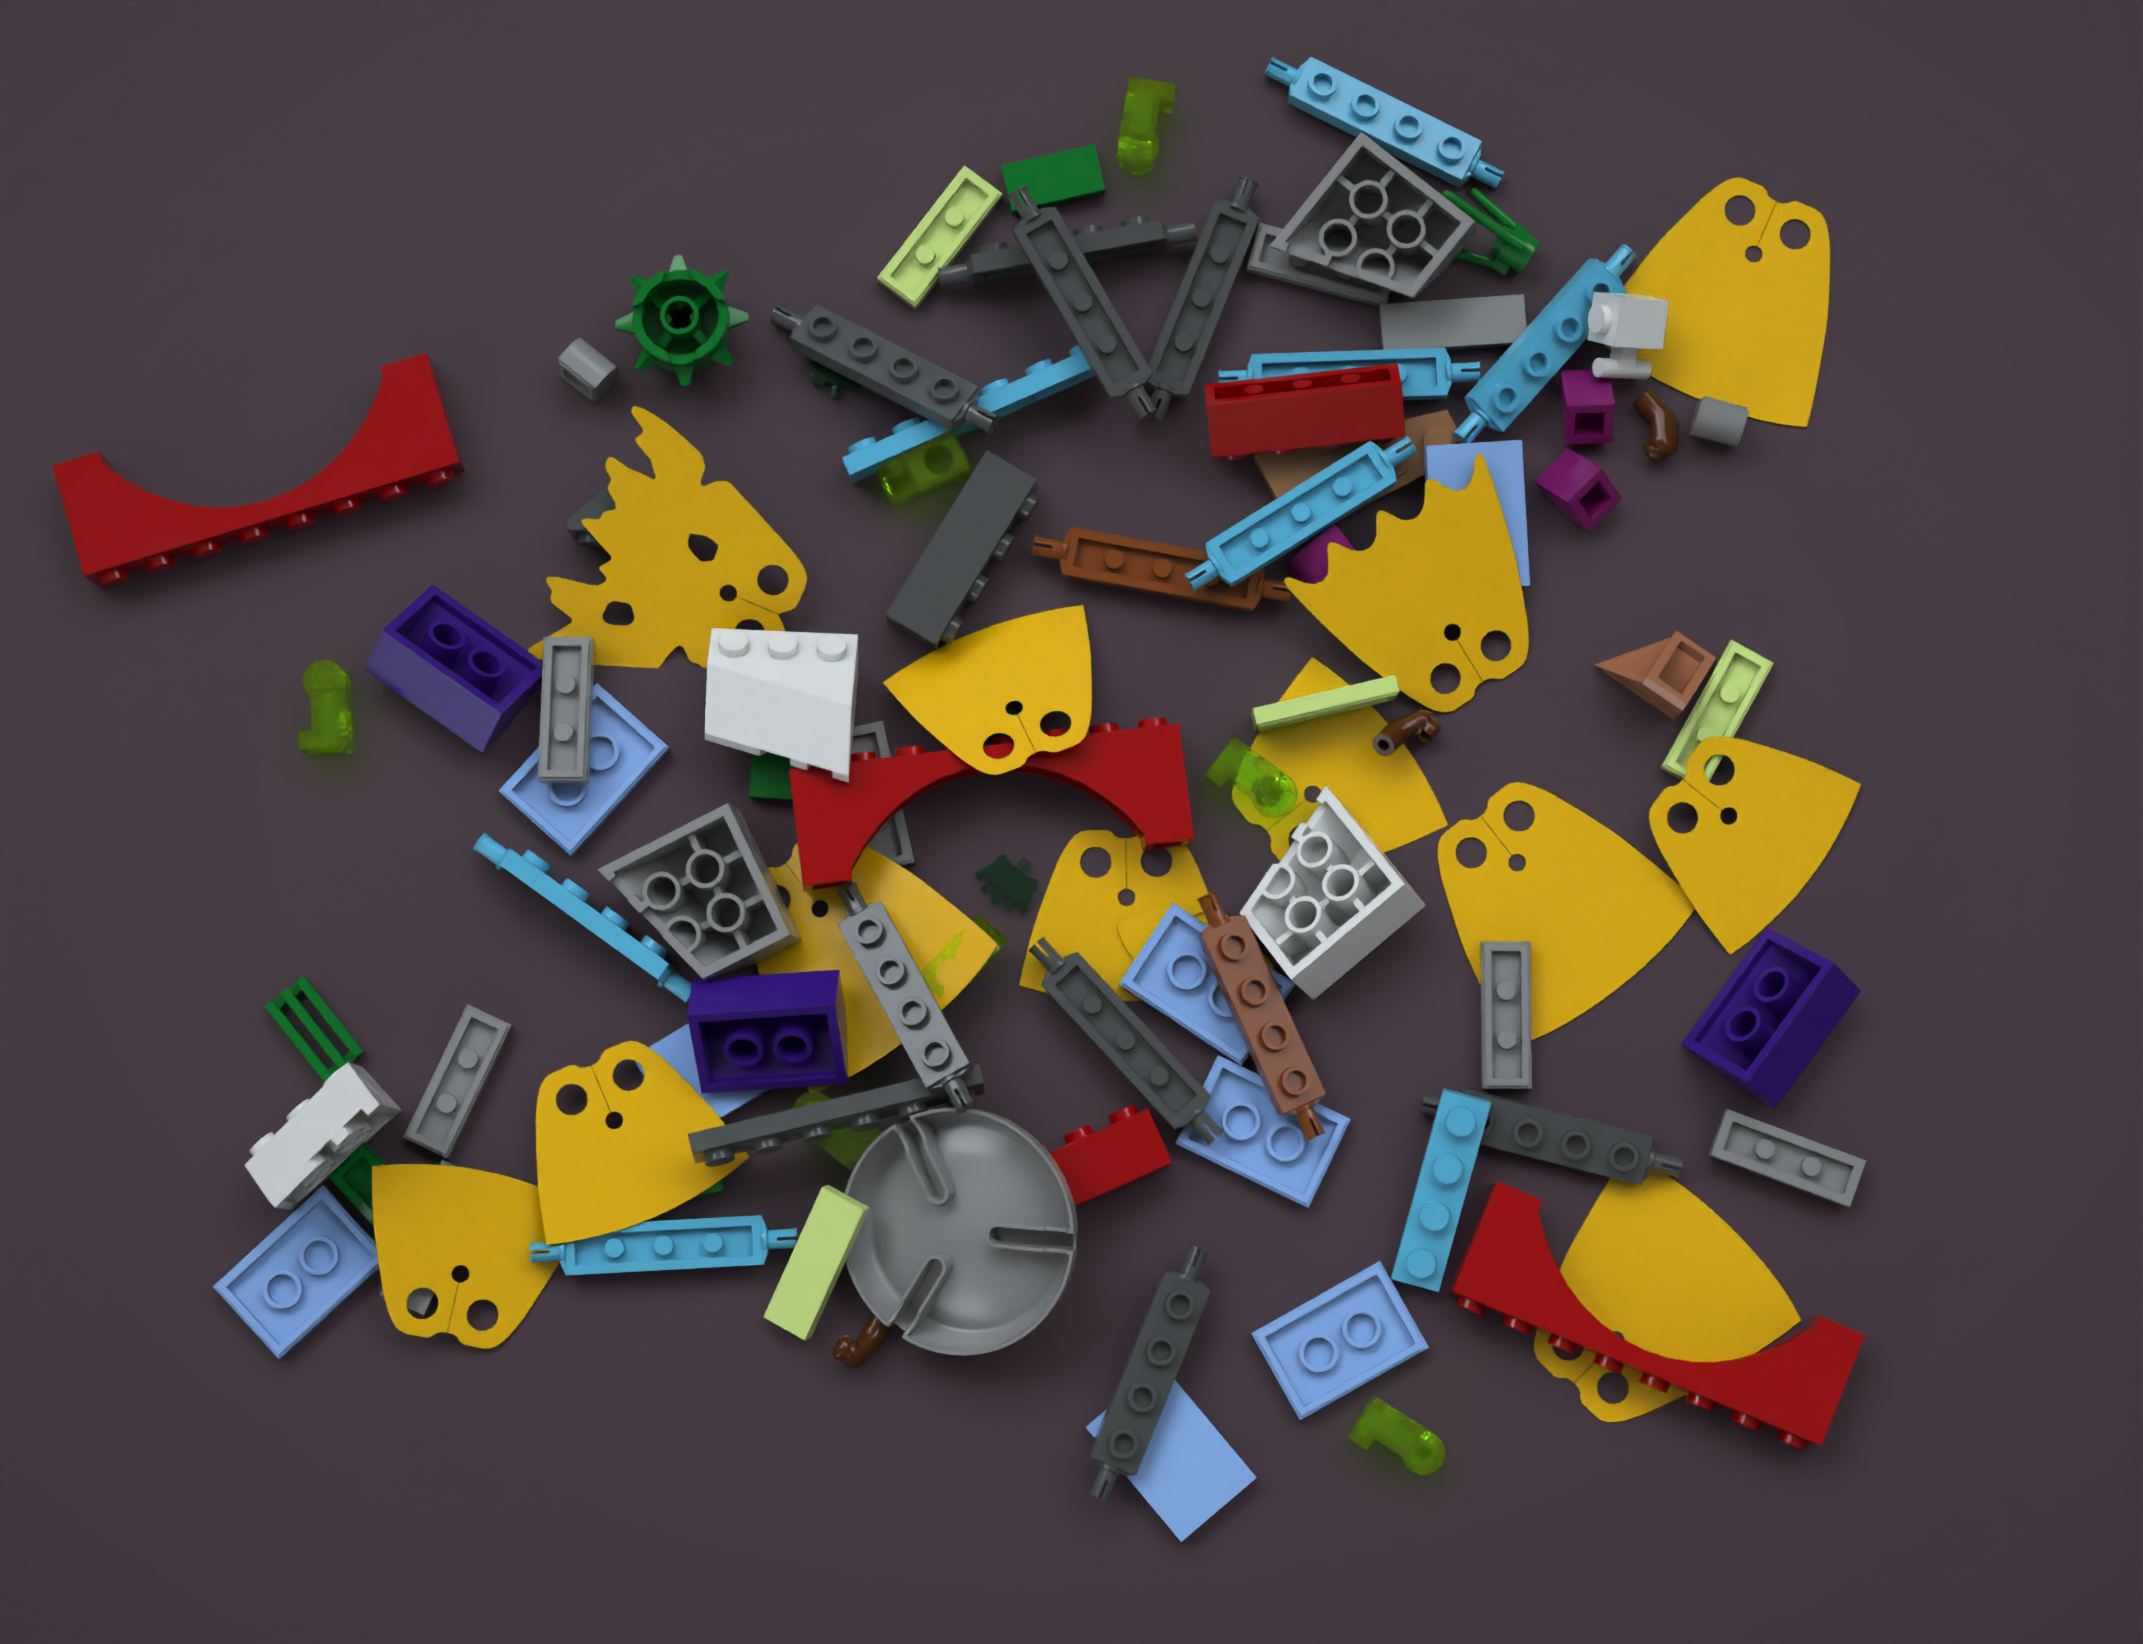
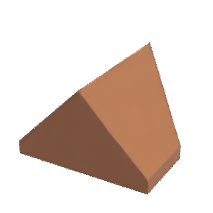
M1676 630L1670 638L1594 664V666L1674 720L1684 710L1716 657Z

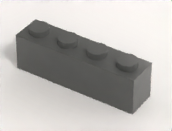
M986 450L886 612L887 622L934 650H937L943 641L950 645L965 621L959 617V614L967 601L970 600L976 603L989 583L990 578L984 574L993 559L1001 562L1010 550L1015 537L1009 533L1018 518L1026 522L1034 511L1040 499V496L1034 493L1037 489V479Z

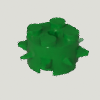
M674 255L669 272L665 270L660 271L648 280L636 275L630 279L637 292L633 299V312L616 320L615 329L636 336L642 349L635 365L637 371L642 372L653 365H657L667 372L676 373L681 386L689 387L693 375L699 371L706 370L715 362L728 367L733 364L734 361L727 350L732 329L748 322L749 317L747 312L727 306L724 294L722 293L729 276L725 270L708 277L695 269H689L688 271L682 255ZM680 314L684 319L687 314H690L691 324L684 329L682 327L676 329L673 318Z

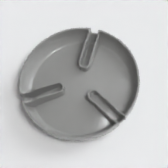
M946 1107L920 1112L909 1116L910 1120L903 1124L897 1123L892 1125L870 1144L858 1160L848 1181L845 1194L868 1206L870 1209L848 1255L846 1265L861 1298L885 1326L890 1327L896 1324L905 1331L902 1336L903 1339L921 1348L936 1353L969 1356L996 1351L1013 1344L1038 1327L1061 1300L1074 1270L1078 1250L1076 1247L1078 1220L1073 1196L1063 1172L1049 1151L1034 1136L1011 1120L994 1113L965 1108L967 1112L957 1114L955 1107Z

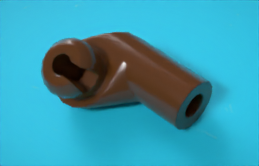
M1649 389L1633 406L1651 425V439L1643 445L1644 453L1651 461L1660 463L1668 455L1673 456L1678 448L1679 422L1672 411Z
M1419 709L1391 721L1374 737L1373 747L1378 754L1390 756L1413 734L1423 743L1430 742L1441 730V724L1431 717L1432 712Z
M871 1312L856 1341L847 1335L839 1337L832 1350L834 1359L844 1362V1367L858 1368L879 1350L892 1326H885Z

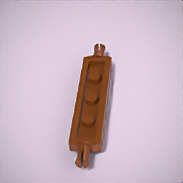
M1076 527L1069 529L1064 537V541L1039 537L1038 535H1035L1032 556L1036 555L1060 560L1062 577L1250 612L1254 611L1261 597L1290 602L1291 591L1286 587L1285 582L1264 578V568L1232 588L1218 576L1197 589V591H1193L1184 574L1208 560L1206 551Z
M1210 892L1197 899L1209 924L1197 938L1278 1116H1292L1295 1114L1306 1137V1141L1326 1133L1313 1108L1326 1095V1092L1246 916L1227 917L1216 894L1217 892Z

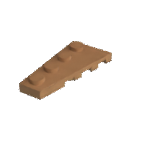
M1448 410L1404 419L1406 436L1411 439V445L1414 444L1417 454L1394 467L1397 480L1396 486L1346 517L1425 478L1423 446L1460 444L1459 438H1455L1453 435L1457 427ZM1397 437L1388 443L1376 445L1384 451L1404 439V437ZM1367 441L1346 443L1343 447L1337 449H1323L1319 446L1298 448L1295 452L1284 455L1273 454L1270 451L1253 454V460L1274 500L1363 446Z

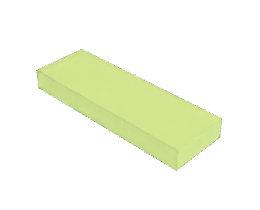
M964 165L879 274L877 282L916 310L939 281L938 268L948 267L953 263L1001 201L1003 194Z
M1730 640L1660 768L1682 780L1687 772V759L1701 741L1713 736L1733 738L1774 663L1739 643ZM1717 754L1707 760L1704 766V773L1708 781L1713 776L1723 755Z
M1396 675L1255 707L1251 711L1254 731L1261 732L1393 701L1399 693Z
M830 1185L821 1188L763 1316L764 1318L803 1340L812 1337L870 1209L868 1206Z

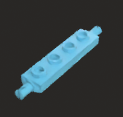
M1311 56L1299 69L1275 59V57H1272L1266 68L1264 76H1268L1289 87L1288 104L1355 137L1362 132L1389 154L1458 188L1472 177L1496 190L1504 175V170L1502 171L1479 159L1481 156V140Z
M1621 244L1619 249L1606 263L1597 258L1588 259L1470 390L1464 399L1471 414L1453 432L1454 437L1459 438L1458 441L1460 443H1471L1484 427L1493 431L1504 432L1588 338V314L1592 307L1594 292L1628 293L1624 289L1619 276L1637 259L1635 252H1631V248Z
M1446 348L1252 354L1247 370H1218V381L1223 383L1397 363L1402 383L1403 400L1446 399L1452 382H1479L1480 362L1451 363Z
M1408 436L1384 451L1373 442H1367L1206 542L1205 548L1208 560L1184 574L1187 582L1190 583L1193 591H1197V589L1219 576L1221 580L1232 588L1396 486L1397 480L1394 467L1409 457L1416 455V447L1414 444L1411 445V439Z
M486 833L478 839L473 850L479 852L495 864L497 870L506 869L659 980L657 986L666 988L683 1000L685 1004L689 1002L692 983L675 971L676 968L664 960L669 953L668 950L647 935L644 936L641 942L637 941L625 932L630 924L628 921L607 906L601 914L585 903L590 897L588 892L569 878H566L562 885L546 875L551 866L527 849L524 855L520 856L512 849L507 850Z
M762 1215L645 1221L608 1234L567 1243L546 1245V1242H530V1251H550L543 1254H530L531 1263L560 1261L567 1276L765 1265L769 1250L795 1248L798 1241H779L778 1238L798 1237L797 1228L768 1230Z

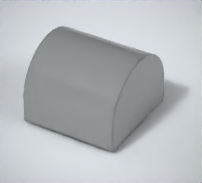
M582 338L572 342L558 358L559 376L592 402H597L619 372V368Z
M1705 396L1696 403L1690 435L1737 447L1744 431L1749 410H1747V407Z

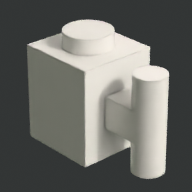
M1594 292L1592 307L1588 314V340L1611 346L1610 358H1596L1594 360L1592 371L1595 377L1644 380L1650 377L1651 364L1648 360H1637L1638 348L1663 349L1669 301L1642 294Z

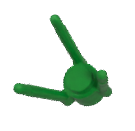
M1471 188L1470 195L1504 226H1501L1451 191L1445 190L1442 195L1497 236L1490 248L1491 252L1497 254L1496 258L1464 249L1455 258L1491 268L1503 276L1506 275L1509 268L1521 274L1540 240L1531 236L1529 229L1518 224L1477 188Z

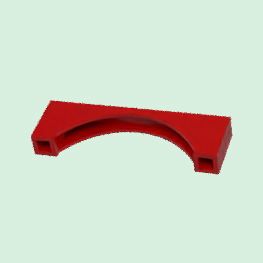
M423 353L380 366L383 379L374 403L362 426L347 447L312 479L285 494L266 501L244 506L207 507L169 500L148 492L122 478L111 469L109 460L99 451L52 465L83 575L93 583L100 582V585L103 587L112 586L127 581L129 579L128 573L144 568H147L148 572L163 571L175 566V559L193 554L194 558L209 557L220 553L223 550V544L239 539L241 544L259 542L269 537V530L287 525L288 530L305 528L316 523V516L333 511L335 516L348 515L363 508L362 502L380 497L381 502L394 501L409 494L408 488L427 483L428 488H435L452 483L456 480L454 474L464 472L465 468L432 360L427 353Z
M1164 717L1140 720L1137 722L1138 728L1119 730L1117 723L1089 727L1090 733L1086 734L1079 744L1057 753L1048 751L1035 752V754L1027 758L1021 767L1009 771L1034 774L1059 781L1082 791L1102 803L1122 819L1141 839L1142 851L1189 846L1194 840L1179 723L1167 724V720ZM1054 729L1044 731L1043 733L1048 736L1057 737L1065 734L1069 729ZM1003 735L993 738V745L983 746L987 756L1001 759L1010 755L1013 751L1014 741L1009 735ZM945 745L944 751L925 753L924 746L903 747L895 750L896 756L877 759L876 752L851 754L849 783L832 778V771L810 765L808 770L801 768L789 769L803 892L842 886L847 887L846 884H852V870L863 851L878 831L898 811L917 797L939 785L983 772L961 760Z
M1499 1181L1492 1183L1448 1293L1459 1297L1456 1306L1480 1316L1484 1315L1486 1309L1504 1316L1502 1325L1525 1335H1529L1532 1328L1550 1335L1547 1344L1575 1355L1578 1347L1596 1354L1593 1363L1610 1371L1621 1374L1624 1366L1642 1374L1639 1380L1640 1383L1658 1391L1667 1393L1669 1386L1688 1393L1685 1402L1706 1411L1713 1412L1716 1405L1734 1412L1731 1421L1759 1432L1761 1425H1766L1780 1431L1777 1438L1778 1441L1799 1450L1805 1451L1807 1444L1822 1446L1865 1334L1822 1316H1811L1807 1327L1786 1341L1759 1353L1738 1359L1718 1362H1691L1667 1358L1646 1351L1622 1339L1601 1324L1582 1305L1567 1285L1554 1261L1544 1235L1538 1212L1543 1200Z

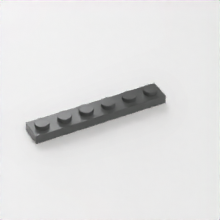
M980 1064L972 1065L974 1069L963 1080L975 1102L977 1101L976 1096L984 1094V1080ZM921 1078L689 1133L688 1137L695 1164L705 1162L707 1167H714L735 1160L734 1154L754 1150L755 1155L770 1154L781 1150L784 1142L802 1138L803 1143H815L830 1138L832 1136L831 1131L851 1127L853 1132L865 1131L879 1126V1119L899 1115L900 1120H910L909 1116L927 1111L929 1107L946 1103L948 1107H954L946 1091L930 1093ZM959 1094L958 1096L965 1107L966 1104L964 1103L961 1095Z

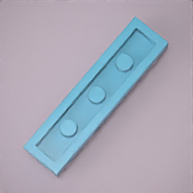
M1446 1088L1442 1089L1391 1273V1279L1439 1292L1490 1110V1100Z

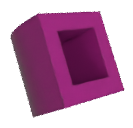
M1592 369L1560 371V413L1564 445L1613 443L1615 400L1610 378L1595 377Z
M1569 448L1534 481L1545 496L1562 513L1588 532L1622 499L1601 467Z
M1336 524L1308 544L1287 564V568L1297 580L1310 584L1324 580L1328 574L1327 547L1330 542L1355 550Z

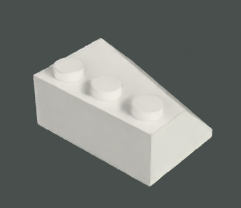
M711 628L707 661L705 740L757 756L769 752L790 758L791 766L808 770L810 765L832 771V778L849 783L859 675L858 634Z
M1327 786L1324 787L1316 799L1320 804L1306 824L1301 822L1291 836L1295 841L1279 864H1272L1240 911L1242 916H1246L1252 930L1289 978L1313 1000L1426 906L1376 842Z
M347 1062L324 1082L323 1087L310 1100H304L286 1117L288 1122L275 1135L272 1132L266 1134L250 1149L249 1152L253 1157L245 1164V1167L268 1201L275 1208L293 1210L363 1142L367 1143L402 1110L363 1067Z

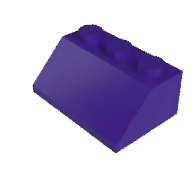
M432 585L382 629L364 670L483 753L508 729L542 682L543 662L439 588Z
M1766 927L1681 1045L1742 1091L1776 1109L1861 990L1832 961Z
M839 970L692 980L687 1018L701 1093L848 1084L846 1009Z

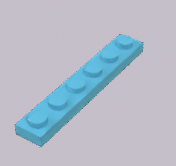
M1077 345L1069 351L1070 357L1053 364L1051 359L1040 361L1025 370L1027 376L1012 383H1009L1007 378L988 384L981 389L982 396L979 397L978 406L1002 418L1094 377L1095 374ZM918 417L912 418L895 426L892 429L894 435L876 442L874 437H870L853 444L848 448L850 454L842 457L843 464L853 484L978 427L967 422L958 429L951 431L929 419L920 422Z

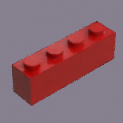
M1397 363L1204 384L1212 458L1223 457L1228 460H1238L1247 457L1250 453L1270 451L1273 454L1284 455L1293 453L1298 448L1319 446L1323 449H1337L1351 442L1371 441L1374 444H1384L1397 437H1406L1402 383Z
M1135 1104L1108 1116L1111 1125L1094 1133L1090 1124L1063 1136L1066 1142L1065 1146L1049 1152L1067 1180L1075 1207L1172 1164L1149 1109L1138 1113Z

